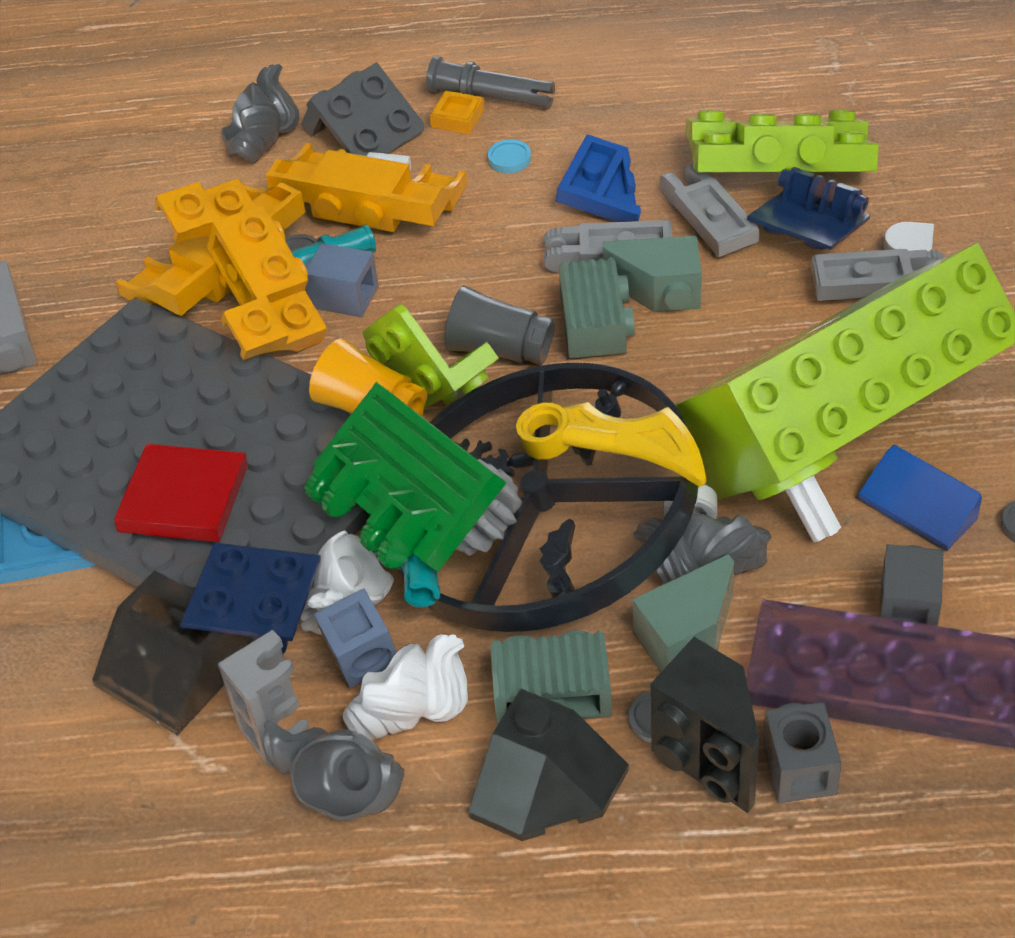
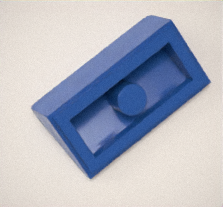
M892 445L885 452L858 493L859 500L946 551L977 521L982 496L977 490L897 445Z

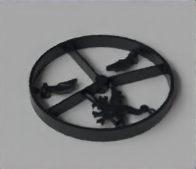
M568 362L527 368L492 380L457 399L430 421L433 426L451 439L475 420L516 400L538 394L537 404L552 403V393L556 390L596 389L599 391L597 392L598 399L595 402V407L603 414L620 418L622 411L616 397L626 395L643 402L657 412L667 407L670 408L686 426L675 404L663 391L644 378L612 366ZM544 425L535 430V437L550 435V425ZM466 438L458 445L467 451L470 442ZM479 440L477 447L469 454L477 460L481 459L487 464H492L496 469L503 470L510 477L515 475L514 470L510 466L517 469L532 466V470L522 476L520 480V487L524 497L519 498L522 504L514 515L517 522L508 527L504 540L501 541L471 603L440 593V598H434L435 603L427 607L458 624L498 632H523L546 629L589 616L630 593L662 565L678 544L689 524L697 501L698 486L682 476L549 479L547 476L548 459H535L526 452L514 453L509 458L505 449L498 450L500 456L497 458H493L492 455H488L487 458H481L482 454L492 450L493 446L490 441L482 443ZM572 446L574 454L580 455L582 461L587 466L592 465L596 450ZM673 501L659 527L632 556L604 576L576 590L569 575L566 573V565L572 560L571 544L576 527L574 521L568 519L561 524L558 530L549 532L547 542L539 548L543 555L539 560L540 564L550 577L547 581V588L552 598L519 605H495L539 513L551 509L556 502ZM399 566L398 570L404 579L403 569Z

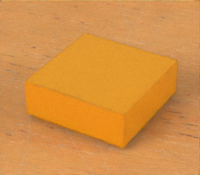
M445 91L429 115L431 128L470 134L485 110L484 97Z

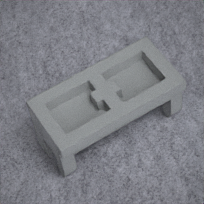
M271 630L218 663L239 730L269 767L272 763L263 744L264 723L269 720L277 724L281 719L289 717L300 706L298 699L294 695L289 678L293 672L292 662L290 659L284 660L281 649L283 643L274 630ZM308 720L298 721L292 728L286 731L291 734H297L310 729Z

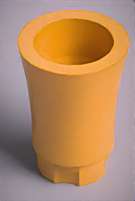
M345 338L336 339L323 351L313 369L309 384V394L313 402L338 408L349 413L356 409L376 381L421 416L423 415L424 405L427 400V391L423 387L412 383L410 378L366 355Z

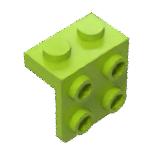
M402 304L392 308L362 331L366 341V349L373 359L410 378L412 383L423 387L427 391L424 409L439 400L448 405L462 394L466 395L489 378L484 369L499 359L488 342L448 366L411 313Z

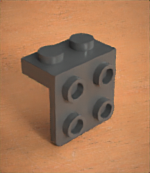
M377 62L360 72L355 71L349 74L340 84L328 91L322 90L315 94L306 104L308 109L301 123L311 137L328 128L343 149H345L346 153L367 156L369 152L390 154L420 136L424 130L423 121Z

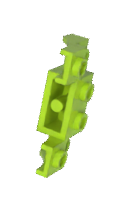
M700 110L698 111V118H686L685 135L691 146L693 168L697 172H781L785 168L791 170L793 167L807 172H877L879 144L868 140L869 122L855 118V111L829 110L828 118H821L822 115L794 114V121H777V115L750 114L749 121H733L730 118H724L725 111Z

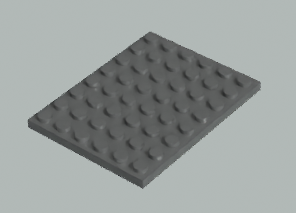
M137 298L132 299L0 410V513L21 525H25L35 533L47 537L50 541L63 548L78 553L89 562L184 613L187 610L214 542L117 532L114 517L146 444L246 453L248 467L220 542L216 543L318 555L321 547L336 533L345 530L348 532V535H355L371 516L356 503L355 506H351V511H348L346 515H342L341 518L339 516L336 518L330 517L322 509L323 505L321 502H314L305 493V482H307L308 477L312 476V471L315 468L313 463L352 414L338 408L313 402L309 394L311 374L266 354H260L243 360L240 356L241 347L237 341L155 304L149 305ZM224 633L246 646L253 642L252 636Z

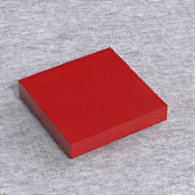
M146 444L114 517L117 532L220 542L248 467L246 453Z

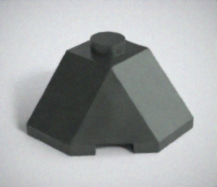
M521 688L492 734L469 809V817L520 841L545 835V828L578 818L581 824L604 816L627 775L629 764L573 709Z

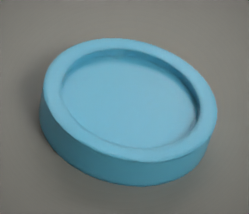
M514 139L502 140L490 147L488 162L490 167L497 172L516 173L522 171L530 164L531 150L522 141Z

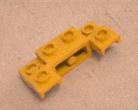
M305 143L303 148L291 159L283 160L277 158L266 173L268 189L276 187L282 182L301 191L303 202L310 203L313 217L358 226L366 224L369 228L395 232L401 220L435 226L443 210L453 211L468 184L466 171L460 170L457 176L453 177L432 173V165L425 164L420 173L412 180L410 165L407 163L346 153L345 149L340 148L338 151L328 149L325 154L313 152L311 143Z
M239 178L207 189H203L201 183L196 182L156 195L154 206L157 211L162 210L172 227L175 243L209 236L207 249L240 306L223 311L221 323L224 327L228 326L241 347L240 356L243 360L278 350L299 352L323 342L328 328L305 291L308 273L304 263L300 258L294 257L286 244L285 233L277 220H272L264 205L255 207Z
M281 182L276 187L270 189H257L242 183L255 207L264 205L272 220H277L283 230L306 213L302 192ZM209 236L197 237L172 244L168 248L172 264H166L148 256L143 260L145 269L129 282L121 278L116 281L120 296L130 301L137 298L149 305L162 306L179 316L185 314L204 297L218 303L232 290L207 249Z

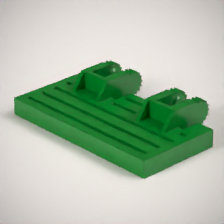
M376 381L313 463L315 468L312 471V476L308 477L307 482H305L306 486L304 489L306 490L305 493L314 502H321L323 505L322 509L330 517L336 518L339 516L341 518L342 515H346L348 511H351V506H355L356 503L371 516L368 518L367 524L362 526L363 529L360 531L361 534L358 538L361 539L360 543L369 552L375 553V551H378L376 553L379 556L378 560L386 568L398 569L399 566H403V563L408 561L407 558L415 554L425 564L439 572L507 482Z

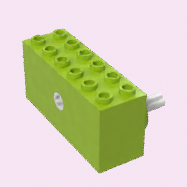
M977 242L900 277L677 402L675 406L682 415L686 427L694 438L702 457L707 479L706 485L716 492L717 500L749 491L753 492L756 500H762L786 491L813 543L834 535L842 527L814 475L838 459L835 452L836 449L1015 344V311Z

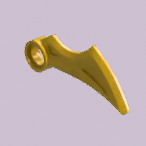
M589 402L564 408L555 403H540L526 409L517 420L516 429L522 447L530 457L535 459H551L564 453L570 446L643 459L681 475L698 487H702L707 481L702 457L694 438L680 418L668 407L647 416L623 419L603 414ZM541 426H558L554 433L549 436H532L535 430Z

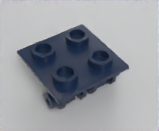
M793 167L791 170L785 168L781 171L778 178V185L784 187L783 191L749 214L747 220L762 225L763 229L767 232L787 234L801 239L811 248L831 250L870 219V215L864 213L869 203V197L864 196L861 189L842 183L838 184L835 180H829L825 185V177L818 175L814 179L815 174L800 168Z
M214 542L182 619L181 627L252 636L253 641L274 630L282 640L283 647L281 649L282 653H285L288 641L292 642L321 560V555Z

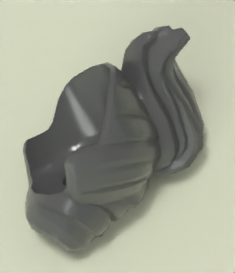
M280 64L264 67L257 76V84L254 82L250 83L237 98L232 111L231 125L223 127L221 130L230 157L238 155L250 163L256 162L265 151L277 142L278 133L286 134L297 126L299 109L279 82V75L283 68Z
M693 513L683 536L671 554L656 570V573L664 585L727 554L734 560V575L740 574L743 571H752L753 569L763 567L767 563V543L772 537L768 530L751 525L741 515H736L732 520L728 517H720L716 520L707 515ZM650 518L637 526V530L633 532L635 540L646 542L659 527L663 519Z
M267 720L264 723L263 744L272 765L277 771H281L282 774L290 773L295 795L300 802L319 813H324L336 820H351L367 814L381 813L388 809L396 799L404 778V769L399 763L394 761L392 754L381 752L378 746L366 736L352 730H336L328 733L318 727H313L297 734H291L272 721Z

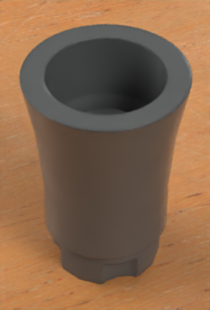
M463 285L456 293L448 314L444 338L445 348L450 351L471 352L488 342L498 357L524 363L527 360L543 365L553 341L555 323H553L551 318L538 316L536 311L508 304Z

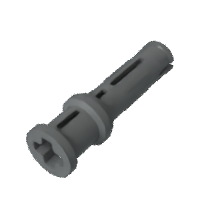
M433 56L427 71V91L433 94L442 90L474 96L482 95L542 106L547 109L552 106L554 99L546 95L537 94V92L555 94L554 81H542L483 71L475 62L468 61L465 65L445 62L442 56Z

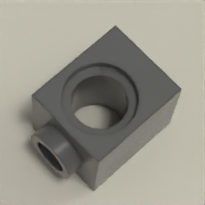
M886 544L881 579L878 631L936 637L942 605L944 550L922 548L915 545L900 546Z
M820 702L806 705L802 703H788L778 709L765 710L763 746L778 803L837 795L842 762L825 703ZM800 745L809 749L799 750L791 746Z

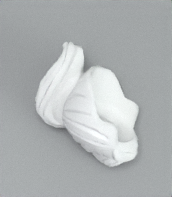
M344 530L336 533L321 547L318 555H321V560L314 578V588L309 592L301 615V627L305 632L312 631L317 635L322 634L314 613L365 588L374 606L381 603L390 591L394 582L393 576L384 570L383 564L378 560L377 551L375 553L369 552L360 543L361 539L358 536L348 535V532Z
M454 634L437 635L430 640L426 653L423 652L419 644L404 646L393 656L384 671L366 673L362 680L359 696L354 698L343 711V721L348 730L360 733L374 741L386 737L388 733L394 735L412 729L421 717L434 722H444L456 717L463 711L468 702L467 678L458 655V651L465 647L463 640L457 638Z

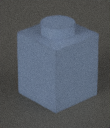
M321 243L313 259L305 264L308 273L306 288L308 296L316 309L363 317L379 287L373 252Z

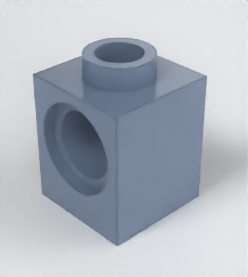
M365 588L314 613L325 643L349 688L361 683L364 675L368 672L384 671L396 654L390 633Z

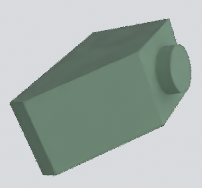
M697 236L602 241L603 259L606 261L609 257H612L616 262L617 274L627 275L629 297L654 312L701 309L702 271Z
M729 554L632 599L633 633L661 672L693 637L698 638L718 651L733 597L734 560Z

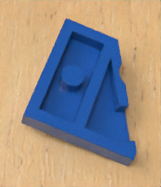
M587 134L557 188L555 201L616 222L639 221L641 208L640 205H636L634 195L636 184L634 174L630 171L631 159L628 147Z

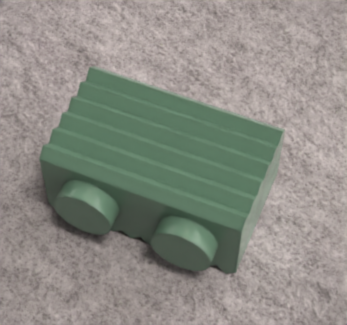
M609 257L606 261L600 258L597 261L590 259L588 262L581 260L576 263L572 260L569 264L565 262L560 263V296L569 359L627 353L626 337L635 336L632 307L623 308L624 303H629L627 275L617 274L616 262L612 257Z
M572 630L560 637L551 635L549 638L540 636L537 639L527 635H516L503 642L494 640L491 643L497 726L521 688L571 708L583 719L612 716L611 685L605 634L598 630L596 633L591 634L583 630Z

